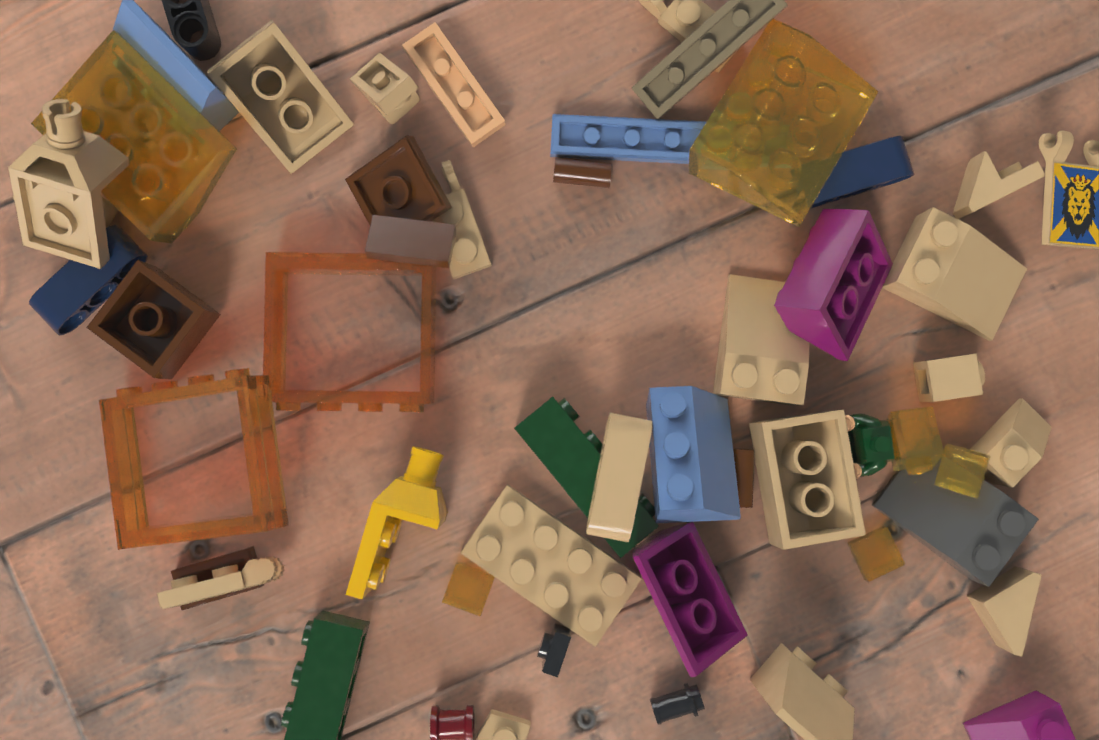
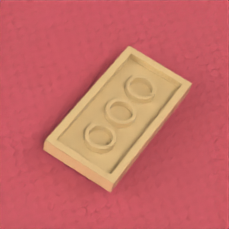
M508 484L460 552L595 647L642 580L640 575Z

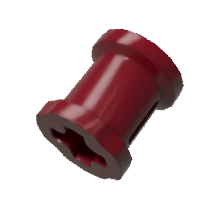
M439 705L432 706L430 740H474V705H467L466 709L441 710Z

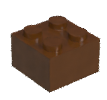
M137 260L86 328L153 378L172 380L221 314L158 267Z

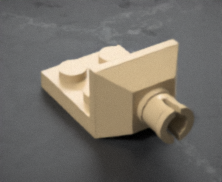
M67 99L51 100L42 106V114L47 129L46 134L34 142L8 167L22 242L24 246L101 269L110 260L101 190L129 166V158L99 135L83 131L81 121L82 110L78 103L73 102L70 104Z

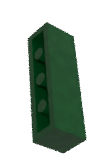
M552 396L514 429L588 518L603 444L591 430L583 434L574 421L580 416L565 398L557 402ZM643 493L638 499L629 542L604 538L620 558L659 527L652 518L655 516L654 506Z
M324 610L313 621L308 620L301 641L302 645L307 646L304 661L297 662L291 681V686L297 687L294 701L287 703L281 721V727L287 728L284 740L342 739L368 633L369 621Z

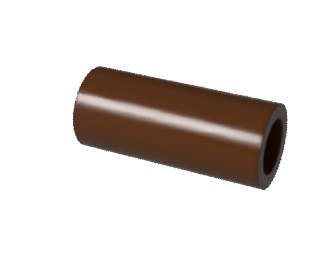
M555 158L553 182L609 188L612 164Z
M733 449L740 508H752L755 450Z

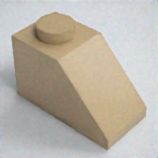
M1021 398L963 456L991 484L1013 488L1043 458L1052 427Z

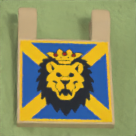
M1059 131L1057 133L1058 140L1056 145V136L1054 134H1042L1039 139V148L1046 161L1041 245L1099 250V142L1089 140L1084 144L1083 152L1089 165L1065 162L1074 143V137L1071 132Z

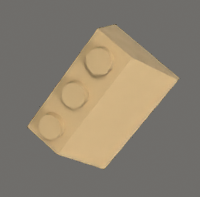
M844 409L749 423L753 450H755L754 456L769 544L786 550L866 535Z

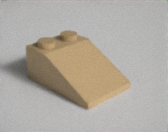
M273 20L265 24L208 69V76L290 174L294 173L354 125Z
M932 207L915 217L882 288L988 341H992L1027 268L971 225Z
M728 275L713 394L792 406L804 405L809 369V342L788 330L774 306L777 294L783 288L785 282Z
M781 643L750 678V681L774 713L804 740H853L855 708L843 698L848 691L830 674L824 679L812 670L817 663L798 646L792 652Z

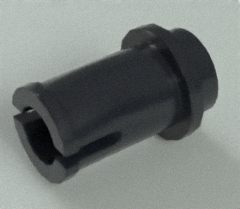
M685 683L684 689L657 698H650L658 725L691 713L695 717L699 716L697 711L704 710L705 707L697 684L689 687L688 683Z

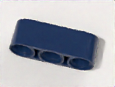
M901 135L814 160L789 171L801 210H808L885 187L915 175L903 136Z
M112 225L106 228L110 260L101 269L69 260L29 300V305L59 336L73 331L111 296L137 260L147 261V254L119 225Z

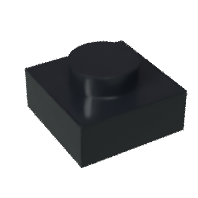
M555 623L552 634L544 633L537 653V657L543 659V673L558 677L571 640V630Z

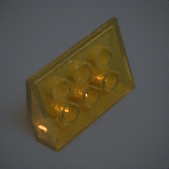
M773 19L764 29L689 149V174L800 227L877 97L878 91L812 36Z
M115 30L106 37L52 99H67L70 104L73 102L78 103L82 110L81 121L83 131L99 135L129 158V166L103 188L101 193L151 241L172 244L198 216L237 150L212 123ZM41 111L31 124L42 135H45L47 129Z

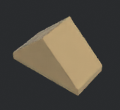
M1015 566L995 578L989 587L984 585L967 595L996 646L1022 657L1042 575Z

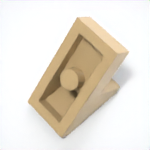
M378 53L350 78L352 83L390 124H395L420 101V97L415 92L418 86L412 78L381 53Z
M984 151L968 162L953 214L955 218L960 219L1044 177L1045 173L1038 161L1025 168H1022L1020 162H1017L997 172L989 154Z

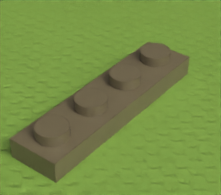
M728 0L632 87V90L656 119H660L788 7V4L784 0Z

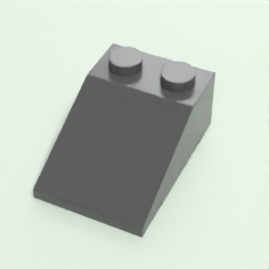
M923 441L917 443L872 504L874 508L968 579L988 587L1039 520L1004 492Z

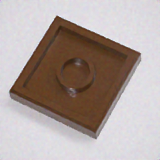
M406 135L345 179L370 226L373 215L431 222L452 208L414 136Z

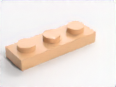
M436 22L402 44L410 60L472 147H475L506 125L504 118Z

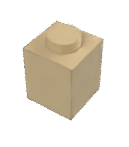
M977 353L913 362L919 402H937L983 395L982 385L985 382V372L982 364L977 359Z

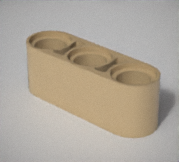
M610 412L588 515L586 534L629 542L651 438V420Z

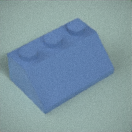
M122 0L108 43L119 56L115 64L132 81L139 77L147 85L142 92L160 110L165 106L168 107L175 115L170 122L187 139L195 135L206 144L239 111L208 76L134 0Z
M693 386L649 388L646 411L647 420L652 421L649 448L656 523L740 520L741 514L728 399Z

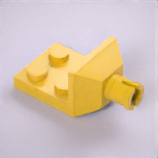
M412 446L411 457L404 475L396 478L372 502L345 595L363 599L372 589L377 590L380 582L384 583L391 559L385 557L386 550L390 547L391 543L396 542L402 519L434 529H438L446 521L448 511L442 489L436 486V478L440 463L444 457L443 454Z

